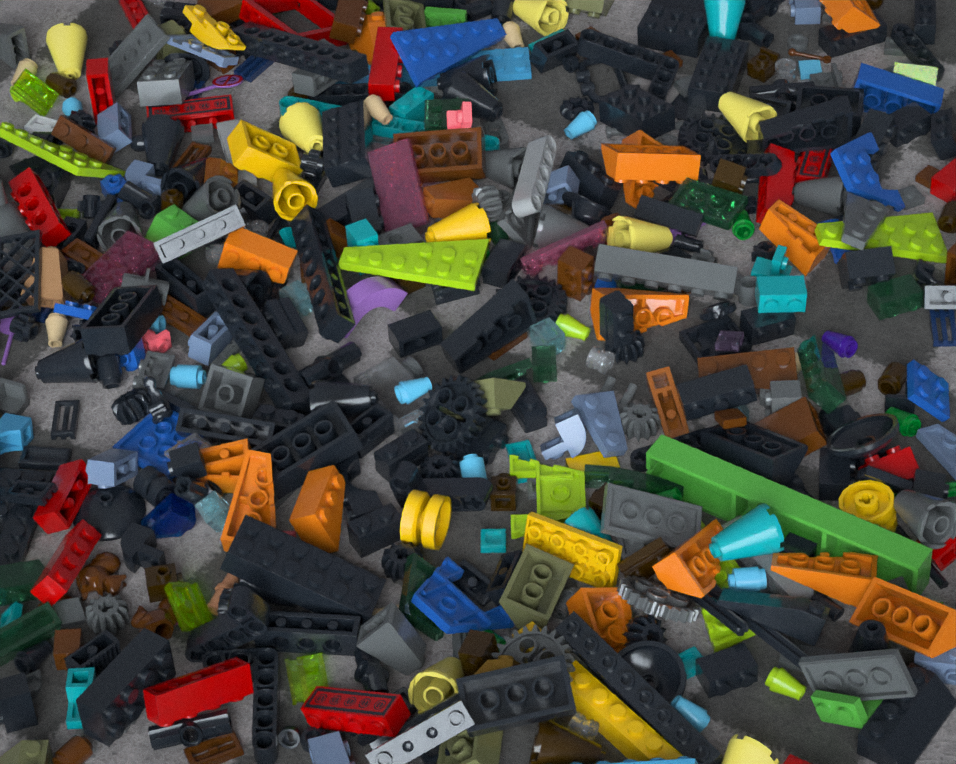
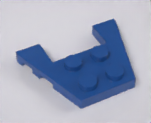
M872 132L846 143L830 153L846 191L867 200L875 199L882 203L884 207L887 205L893 206V210L897 212L905 208L898 190L882 189L879 183V176L870 163L871 159L868 154H874L879 150Z
M446 557L442 565L435 569L433 575L420 586L411 600L422 613L446 634L469 632L470 629L485 631L488 629L513 628L515 626L501 605L483 612L452 584V582L461 579L464 570L449 557Z

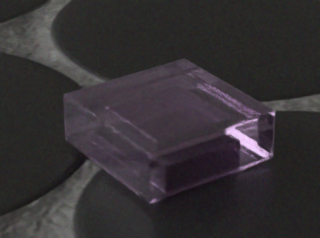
M721 330L715 342L716 351L739 352L744 341V332Z

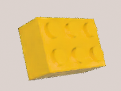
M240 120L227 137L233 165L239 170H246L257 178H264L271 183L274 173L279 169H289L298 176L303 171L300 169L301 162L294 143L246 121Z

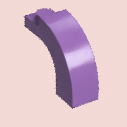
M382 276L366 278L346 291L356 325L367 312L374 308L386 307L396 311L408 294L396 282ZM356 325L348 332V334L344 338H347L351 334Z

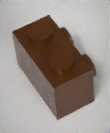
M569 246L558 259L557 285H562V290L566 291L567 297L581 302L586 295L592 293V288L595 285L593 283L594 256Z

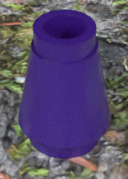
M830 330L826 331L822 336V343L841 358H850L857 350V341L852 336Z

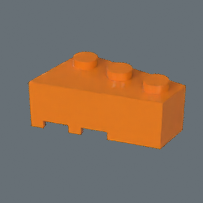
M777 200L768 209L759 227V230L776 247L778 245L787 247L786 257H789V260L805 277L826 257L830 247L819 246L814 231L817 224L781 200Z
M241 228L228 235L217 268L262 270L267 272L271 282L284 284L293 267L298 251Z
M248 439L200 449L205 460L208 475L196 480L203 483L210 480L223 493H234L246 450L252 449Z
M334 465L308 471L289 522L302 541L328 553L339 551L346 484L343 476L339 474Z

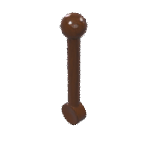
M794 48L788 50V54L791 57L797 55L815 60L819 59L827 64L831 63L832 58L830 56L822 57L798 52Z

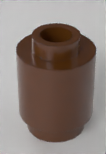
M74 735L55 752L52 762L53 764H83L93 755L91 750L93 746L86 737Z

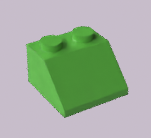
M173 204L155 216L142 241V245L159 257L153 244L154 242L189 227L198 221ZM188 254L183 255V256H181V257H179V258H177V259L180 260V259H182L183 257L187 256Z

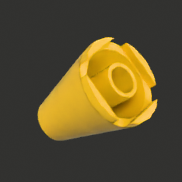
M286 168L279 169L274 173L272 177L273 205L281 218L292 221L306 204L314 209L316 208L318 196L311 183Z
M478 202L467 205L429 226L427 232H425L426 242L487 239V233L491 232L485 210L477 207L479 205Z

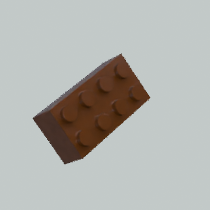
M481 127L393 134L394 176L399 185L406 181L418 184L454 181L468 177L471 179L486 178L485 136Z

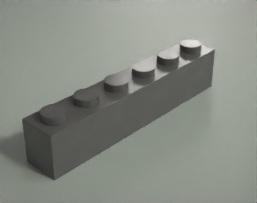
M599 244L594 276L605 282H611L614 279L630 286L638 283L644 284V287L648 289L662 287L667 288V291L672 293L686 291L691 292L690 295L695 297L710 295L714 296L716 300L727 301V299L733 298L738 267Z

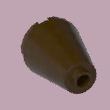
M552 720L538 723L539 731L535 734L529 764H571L575 762L596 764L598 761L605 760L606 752L601 751L602 745Z

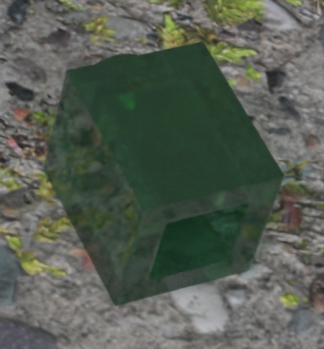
M555 345L532 346L533 383L557 382Z

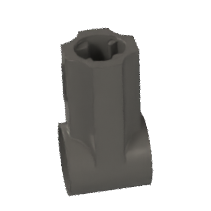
M737 271L733 293L739 296V303L747 307L757 305L755 298L756 277L744 276Z

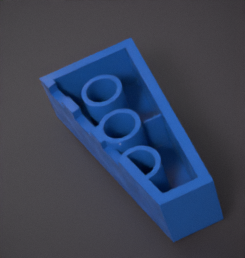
M861 63L852 88L864 89L863 109L866 113H868L869 109L890 114L912 102H916L930 114L939 111L944 94L943 88Z

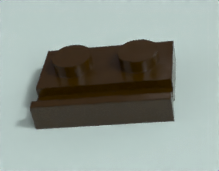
M659 537L617 563V566L625 577L627 575L630 577L635 575L639 578L643 576L649 579V577L655 574L652 566L669 554L671 550L662 538Z

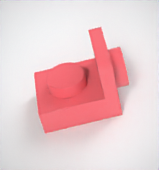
M462 102L460 110L447 111V130L471 128V102Z
M148 329L142 337L145 352L165 353L172 347L170 332L167 329L158 334L152 329Z

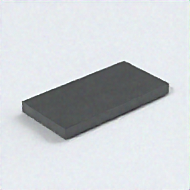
M149 14L145 15L108 58L115 99L123 93L170 39L168 34Z
M607 483L604 489L600 533L644 544H649L661 537L670 550L673 551L701 530L702 506Z
M898 648L801 657L799 665L813 693L816 690L860 697L861 701L915 697L918 691Z

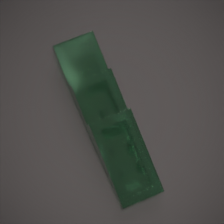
M585 464V488H600L607 482L656 494L677 487L682 494L684 502V486L639 471Z

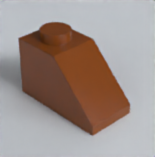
M209 157L206 159L204 183L207 179L219 175L232 181L231 186L234 188L238 183L239 169L221 158Z

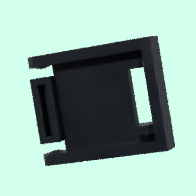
M729 315L679 331V340L697 364V358L750 352L752 349V345L747 341L746 336L736 323L732 322ZM694 343H698L700 345V352L696 348Z

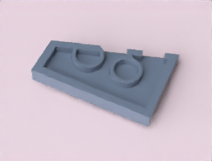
M193 34L168 35L170 39L166 42L167 44L212 61L219 67L227 68L228 65L238 64V56L227 50L207 46Z
M614 391L575 395L571 403L574 408H577L584 425L603 457L624 455L628 448Z
M939 424L918 429L916 438L956 480V435Z

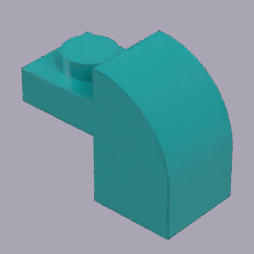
M778 245L772 260L757 257L751 271V276H790L793 266L788 265L789 257H785L787 247Z
M95 667L68 669L65 687L68 698L67 729H83L76 699L97 678Z

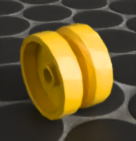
M864 480L853 483L842 491L839 497V510L853 514L858 518L894 533L898 525L897 514L894 509V493L889 486L879 481Z
M412 490L407 497L402 512L400 540L404 544L412 542L414 546H418L422 542L424 548L440 550L450 525L452 509L450 497L434 494L430 498L428 492Z

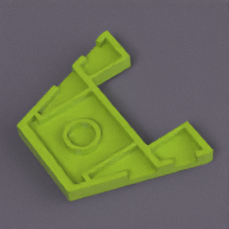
M509 455L511 476H516V478H536L537 514L564 523L574 512L580 508H586L584 471L555 464L553 467L539 464L538 460L530 459V461L519 459V456ZM528 514L511 515V539L525 536Z

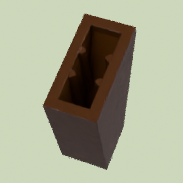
M242 0L197 1V5L203 6L216 22L223 21L230 24L240 19L239 14Z

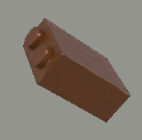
M806 396L754 423L808 445V451L805 456L824 447L827 442L817 410Z

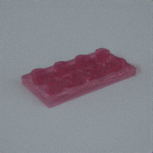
M406 138L367 152L376 192L380 201L385 232L410 223L414 228L430 223L411 140Z
M602 220L520 258V267L523 274L534 276L542 272V267L549 264L551 266L558 265V259L569 246L584 252V248L590 245L597 247L599 244H603L605 242L604 239L607 237L605 221Z
M127 231L82 274L96 287V294L92 301L101 304L114 287H121L124 273L142 276L147 268H150L160 258L153 244L154 242L130 231Z

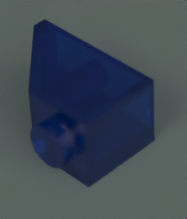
M171 493L142 519L141 525L153 529L156 539L180 537L186 531L191 530L196 524L195 506Z

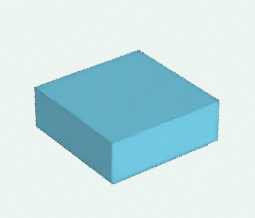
M819 59L798 61L801 80L809 79L810 74L822 72Z

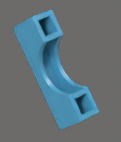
M5 413L0 418V455L11 451H21L34 438L32 418Z

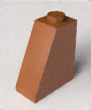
M470 177L426 186L423 189L421 206L432 218H445L471 204L473 201V190L479 186Z

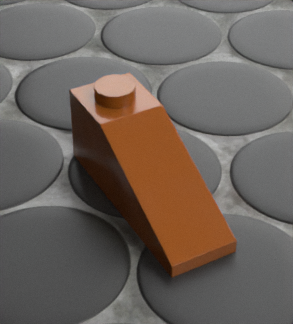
M670 367L647 372L646 382L654 407L658 410L664 435L674 438L690 433Z

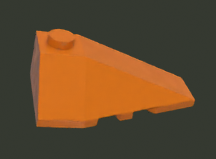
M380 11L366 15L360 37H355L354 44L348 43L352 51L357 50V52L367 55V62L370 66L372 64L378 26L386 27L385 15Z
M641 130L627 136L621 142V144L662 145ZM628 180L627 183H623L626 203L636 209L641 195L653 198V190L659 185L655 184L654 180H649L647 184Z
M618 587L580 588L566 602L569 615L573 611L577 613L607 644L619 653L626 647L623 645L627 642V638L622 634L628 632L625 624H628L632 618L630 604L618 595Z

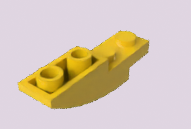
M185 5L183 14L192 23L190 32L198 40L207 46L221 50L246 49L240 37L230 29L227 23L223 21L216 22L201 5Z

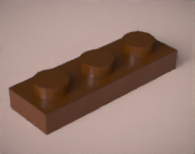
M60 115L51 132L53 136L80 153L86 154L88 157L105 164H109L117 149L65 115Z

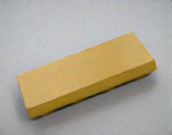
M530 512L527 515L522 551H524L526 544L574 564L569 576L570 578L594 587H616L619 572L617 563L621 560L622 545L535 512Z

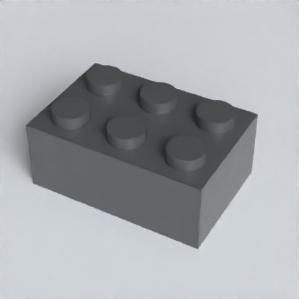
M177 58L172 62H165L163 59L152 61L137 81L140 107L183 104L195 84L192 60L186 61L185 58Z

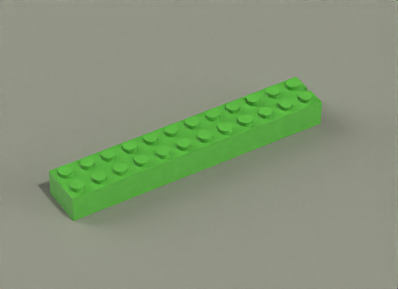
M662 434L646 452V469H648L646 471V487L663 492L677 487L682 494L683 502L702 506V511L727 522L739 515L743 516L756 506L765 503L770 507L766 509L769 515L775 514L784 539L791 532L817 543L816 557L820 556L822 552H828L830 557H843V552L878 556L877 578L888 581L903 576L909 591L919 595L922 594L929 584L933 549L924 544L917 543L900 534L891 532L853 514L839 510L829 504L813 499L808 495L799 493Z

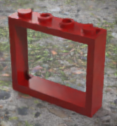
M242 0L239 18L244 22H253L316 41L325 39L337 47L348 44L344 41L329 38L335 14L316 0ZM295 9L321 29L297 33L273 16L272 13Z

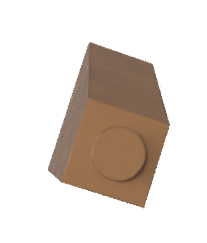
M53 246L42 247L41 307L54 308L55 303L65 305V300L71 301V296L61 285L63 277L68 273L67 260L60 250ZM32 276L24 283V287L27 289L34 283ZM32 296L26 299L29 306L34 305V298Z

